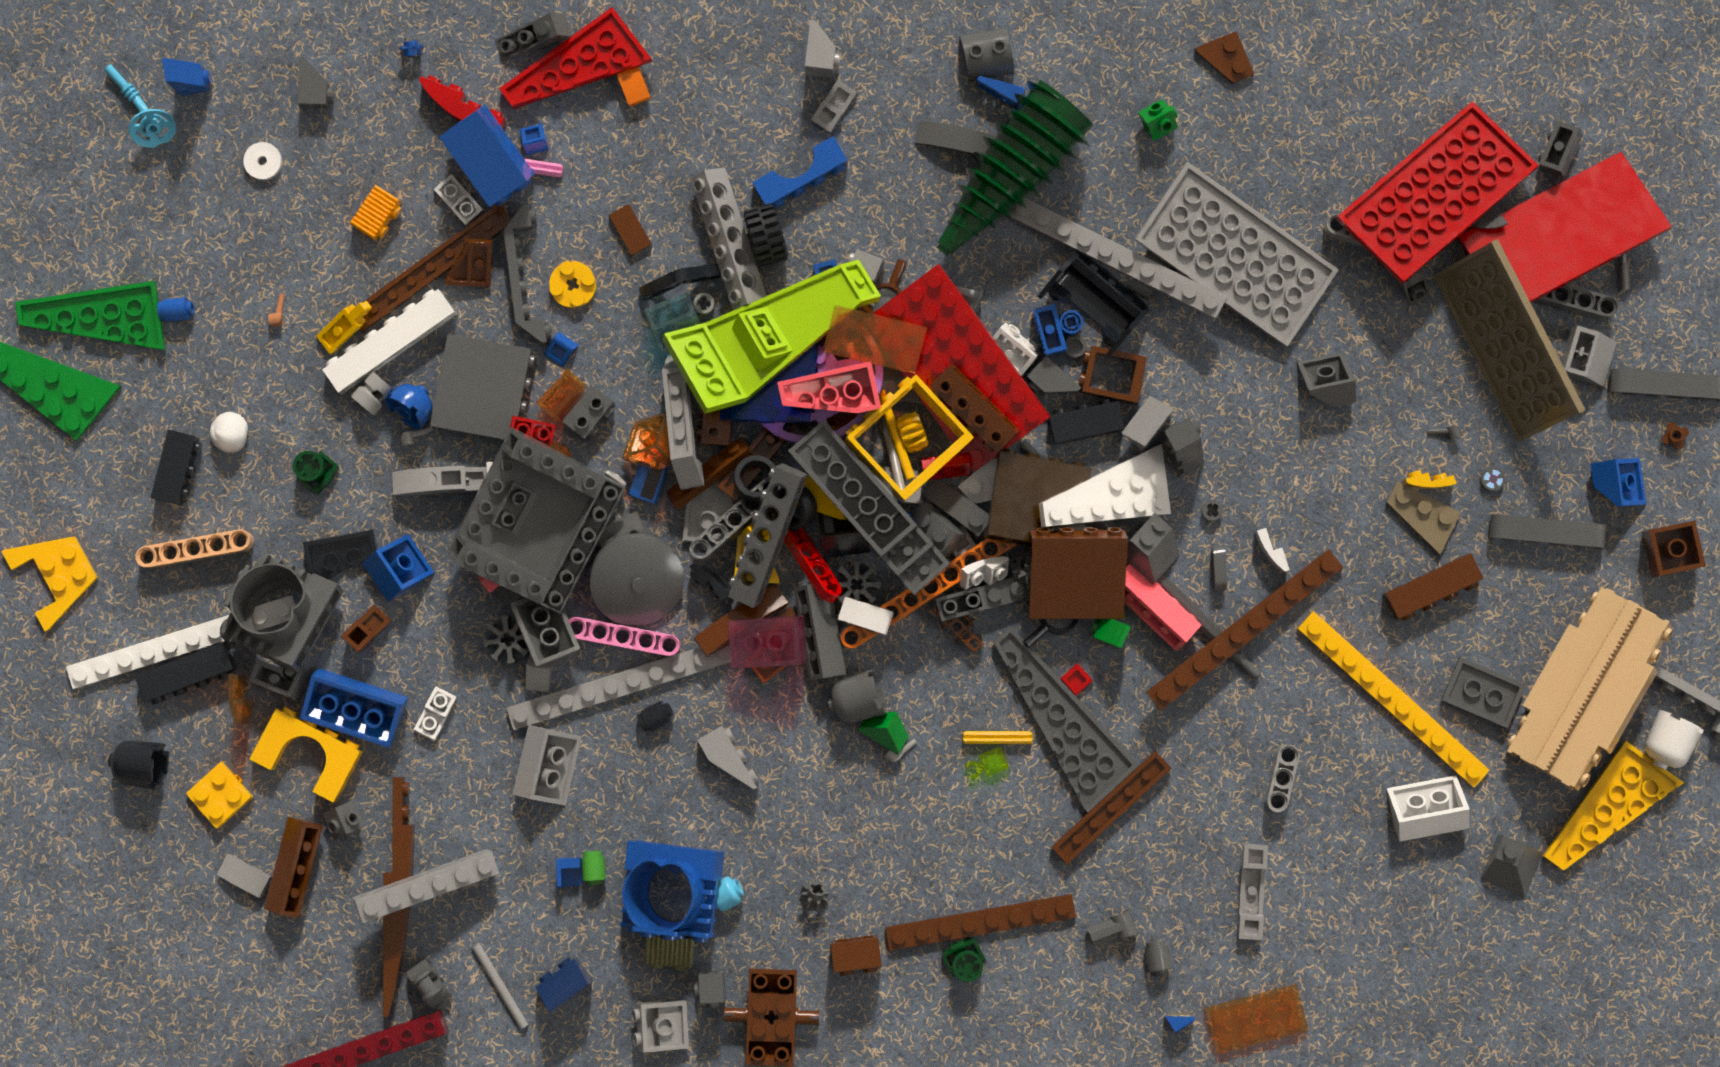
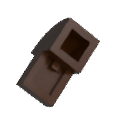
M373 605L341 635V638L359 654L374 642L375 638L391 623V620Z

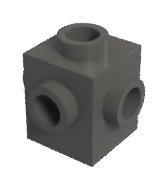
M354 801L323 813L328 831L331 833L333 840L343 837L344 841L358 835L356 830L365 827Z

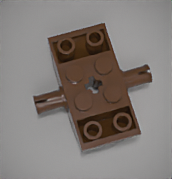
M749 968L748 1006L746 1008L724 1007V1014H733V1016L724 1015V1023L741 1022L747 1025L746 1065L793 1067L795 1027H798V1025L819 1026L820 1010L809 1011L796 1008L797 970ZM771 1010L774 1011V1015H778L774 1022H769V1018H765V1015H768Z

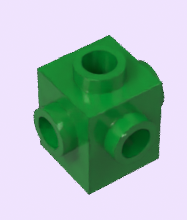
M1163 99L1152 103L1149 107L1138 112L1143 128L1153 141L1168 135L1178 128L1175 120L1178 118L1176 110L1172 105L1168 106Z

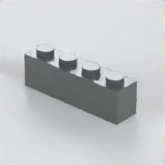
M812 584L793 588L810 681L845 675V661L843 659L837 615L833 602H826L821 599Z

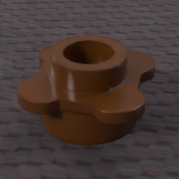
M1674 422L1668 423L1666 426L1667 430L1661 437L1662 442L1674 446L1675 449L1683 448V441L1689 435L1688 429L1685 427L1680 428Z

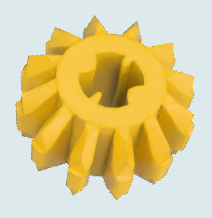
M916 412L907 413L897 418L896 423L906 451L909 453L918 452L928 447L929 442L919 414Z

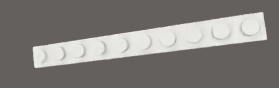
M293 595L256 606L253 613V623L256 631L288 622L291 618V609L296 606ZM229 615L66 666L72 689L225 642L220 636V626Z

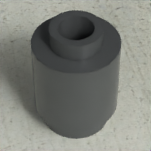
M1165 940L1146 943L1145 955L1148 971L1154 972V976L1168 974V969L1172 968L1168 946H1165Z

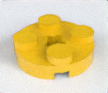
M563 262L552 272L549 280V289L555 301L566 308L581 307L589 303L596 292L595 277L591 269L581 262ZM578 279L577 284L579 288H573L572 291H569V286L566 284L567 281Z

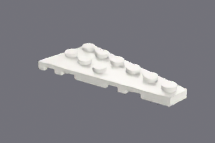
M1162 444L1154 446L1065 492H1061L1039 503L1041 527L1148 517L1154 513L1157 515L1171 514Z

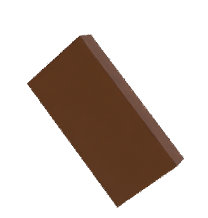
M629 204L609 214L631 256L652 245Z

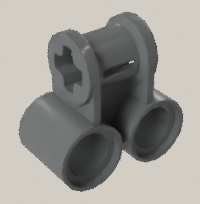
M425 958L406 973L411 981V985H414L421 993L423 1002L434 1008L452 995V991L450 988L447 989L445 987L443 978L438 975L436 968L433 969L430 964L432 962Z

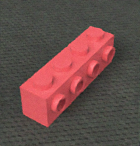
M1130 563L1126 566L1124 603L1175 651H1178L1200 628L1201 624L1175 598L1171 597L1158 582L1152 584Z

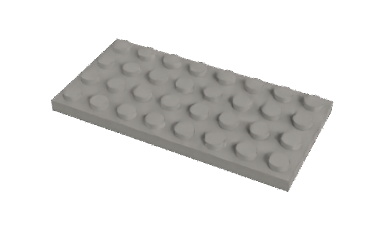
M1189 162L1184 164L1134 238V241L1185 277L1227 297L1226 306L1284 347H1288L1339 270Z

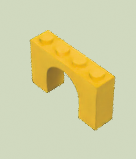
M284 706L283 710L276 708L250 760L269 770H275L283 752L291 741L301 736L311 737L321 744L326 755L325 768L312 792L333 803L337 802L363 751L358 749L360 745L349 739L344 742L337 738L338 733L328 728L323 731L317 728L318 724L295 717L297 712Z

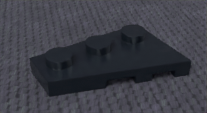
M374 529L303 542L309 574L312 575L314 573L326 579H330L362 562L378 550Z

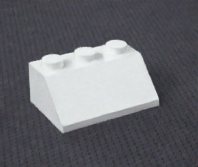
M1456 775L1387 788L1394 828L1399 842L1469 829L1470 809Z

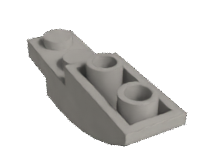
M445 466L392 472L393 496L478 492L487 475V467L465 468V466Z

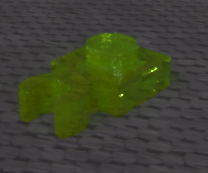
M1001 746L979 754L980 762L969 761L965 764L966 767L974 765L977 769L975 774L969 776L970 779L979 777L982 771H985L988 777L1009 769Z

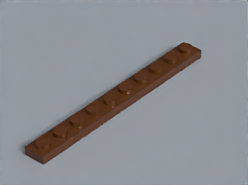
M1329 549L1147 690L1145 692L1157 709L1161 711L1344 567Z

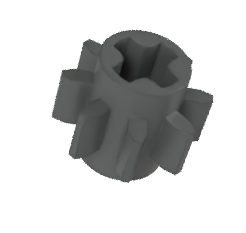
M812 881L809 886H802L799 901L803 902L805 909L817 912L820 906L822 908L826 907L829 892L826 891L823 884Z

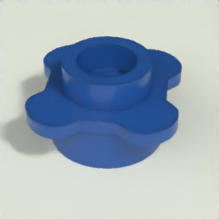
M417 40L403 42L404 46L399 47V50H402L403 56H414L422 54L421 47H423V44H418Z

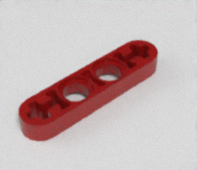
M803 528L795 531L788 530L784 543L818 595L826 602L836 601L842 592V587ZM801 550L809 553L811 557L803 555ZM813 569H818L822 575L816 574Z

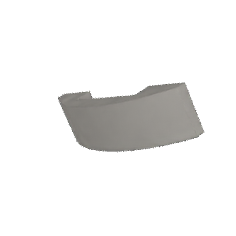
M1244 844L1238 913L1239 939L1263 940V903L1268 845Z

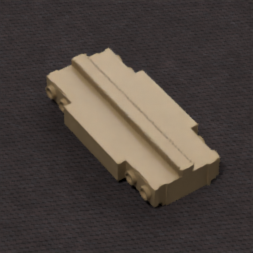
M1602 587L1599 592H1595L1589 602L1591 606L1588 612H1583L1578 620L1579 627L1577 628L1571 624L1568 625L1522 705L1526 710L1530 711L1529 714H1525L1519 723L1521 728L1518 734L1513 735L1507 745L1509 747L1507 751L1515 758L1516 756L1519 757L1527 765L1561 782L1566 788L1577 791L1588 783L1591 768L1593 766L1596 767L1602 758L1601 751L1603 750L1608 754L1612 753L1657 674L1655 667L1651 666L1652 662H1657L1661 655L1660 648L1664 642L1667 643L1673 634V626L1670 621L1662 620L1656 614L1640 607L1639 604L1618 596L1614 591Z

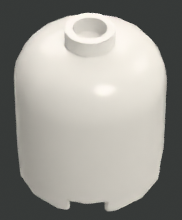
M1659 710L1647 737L1645 751L1649 757L1654 759L1653 765L1664 770L1668 766L1680 768L1688 762L1704 730L1683 718L1678 720L1670 716L1671 713Z

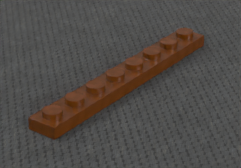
M501 205L492 207L367 298L365 301L370 304L372 309L363 316L366 321L359 330L362 333L450 270L468 239L491 240L501 233L512 220Z
M1072 894L887 926L885 929L889 951L1071 919L1076 918Z

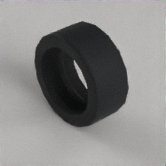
M754 455L744 458L737 465L734 472V487L738 495L744 500L759 503L763 491L752 492L748 490L742 482L743 473L752 466L762 467L770 473L771 469L775 468V464L766 457Z
M805 486L798 501L801 507V518L798 520L794 516L792 517L788 528L790 531L809 526L816 518L817 503L815 497ZM784 487L778 490L782 497L786 495ZM772 507L774 518L777 519L778 512Z

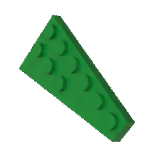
M156 281L15 302L18 325L23 327L166 351L162 320L159 319L157 311L159 297Z
M0 342V380L76 441H78L122 387Z

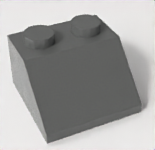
M1156 513L1128 541L1127 562L1152 584L1160 578L1179 556L1173 529Z

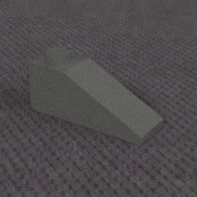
M941 479L933 480L922 494L976 538L979 537L988 525L989 515Z

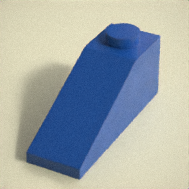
M169 58L162 59L166 83L181 96L209 91L208 84H211V76L209 70H205L201 64Z

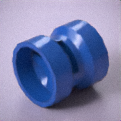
M1073 310L1063 313L1059 319L1062 332L1066 336L1076 335L1083 325V318L1078 312Z

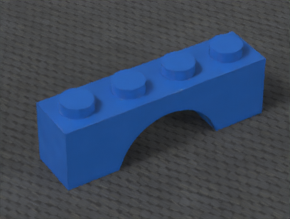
M834 136L813 147V163L805 174L796 178H785L771 171L753 181V187L763 204L772 203L778 209L785 204L784 200L790 196L795 199L805 193L804 189L810 185L816 187L825 181L824 177L833 173L835 176L846 169L845 165L848 164V160Z

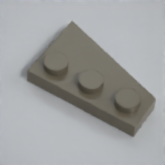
M1396 481L1386 501L1439 555L1441 554L1461 512Z

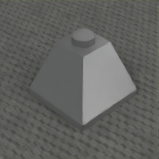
M1343 352L1297 362L1310 395L1332 407L1356 402L1355 379Z
M1498 834L1481 879L1525 897L1542 852Z

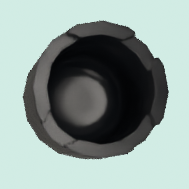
M133 740L121 742L108 758V766L111 767L113 778L123 785L159 790L164 784L160 782L162 774L168 773L169 751H164L166 744Z

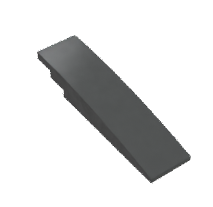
M825 420L821 421L788 450L914 596L951 565Z

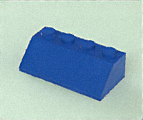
M319 668L311 676L300 719L390 748L403 719L409 697Z

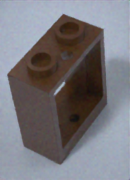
M1092 345L1090 351L1085 350L1083 364L1087 365L1085 374H1080L1078 385L1082 388L1081 394L1136 405L1139 399L1147 357L1117 350L1110 356L1135 362L1129 394L1127 395L1089 387L1096 354L1109 357L1106 353L1110 349Z

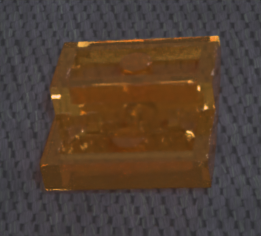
M229 674L228 700L234 721L239 724H250L253 700L244 699L247 675Z

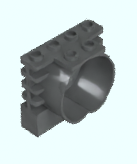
M264 554L256 562L255 567L252 568L246 565L238 573L233 589L226 594L224 607L230 612V615L220 626V636L224 641L234 643L236 646L243 647L252 653H257L261 657L268 658L273 663L299 674L344 591L338 583L314 573L311 575L303 569H297L291 564L283 563L282 560L274 559L270 555ZM277 589H291L302 595L301 601L291 609V618L287 625L271 632L256 631L253 623V613L257 603L263 596Z

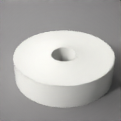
M266 142L255 143L247 149L244 155V167L255 179L269 180L279 173L282 167V157L278 149L272 144ZM262 157L267 159L264 165L259 164V160Z

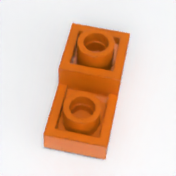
M639 67L617 74L629 107L651 99Z

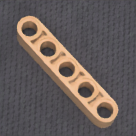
M244 530L227 531L144 546L137 551L135 559L140 566L145 568L163 567L246 552L253 547L254 538L249 532ZM244 534L247 542L243 547H239L237 545V538ZM217 539L223 541V548L220 551L214 549V542ZM194 543H198L200 551L197 555L193 556L190 548ZM171 547H174L177 555L174 559L170 560L167 552ZM151 551L153 553V560L147 564L144 556L147 552Z

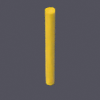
M885 390L881 392L880 401L887 395ZM891 408L884 414L906 481L914 479L915 475Z

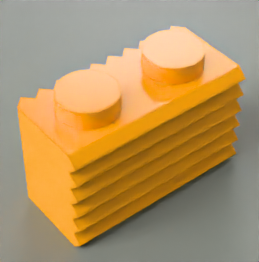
M375 185L350 221V224L374 241H377L378 238L382 239L388 232L389 227L387 225L390 220H395L402 210L400 207L401 202Z

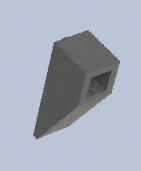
M549 13L496 39L495 42L503 62L560 43L570 38L572 34L564 14Z

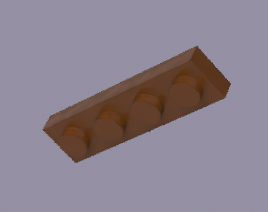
M740 437L702 465L704 486L682 490L679 483L673 485L667 491L672 505L679 510L735 469L744 458L752 456L753 454L747 442Z

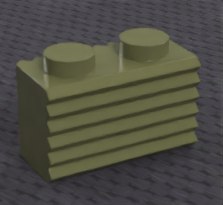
M662 936L646 937L644 964H650L649 967L654 969L673 966L674 970L685 971L687 967L690 968L693 965L695 941H693L692 936H685V939L664 940Z

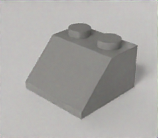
M810 20L805 75L833 79L834 73H839L840 54L836 53V46L815 20Z

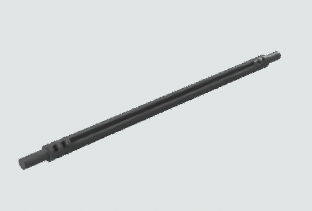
M1027 440L1019 446L1025 453L1037 454L1040 456V459L1048 460L1045 455L1042 456ZM1110 520L1092 522L1100 530H1107L1111 527L1118 528ZM1164 573L1156 582L1171 597L1175 598L1188 613L1196 618L1201 624L1199 629L1210 640H1213L1222 633ZM1239 649L1229 659L1234 664L1238 663L1254 679L1260 672L1244 657L1245 654Z

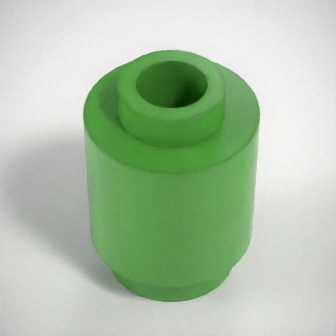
M602 851L583 852V858H581L582 881H587V885L602 884V880L606 879L605 857L602 856Z

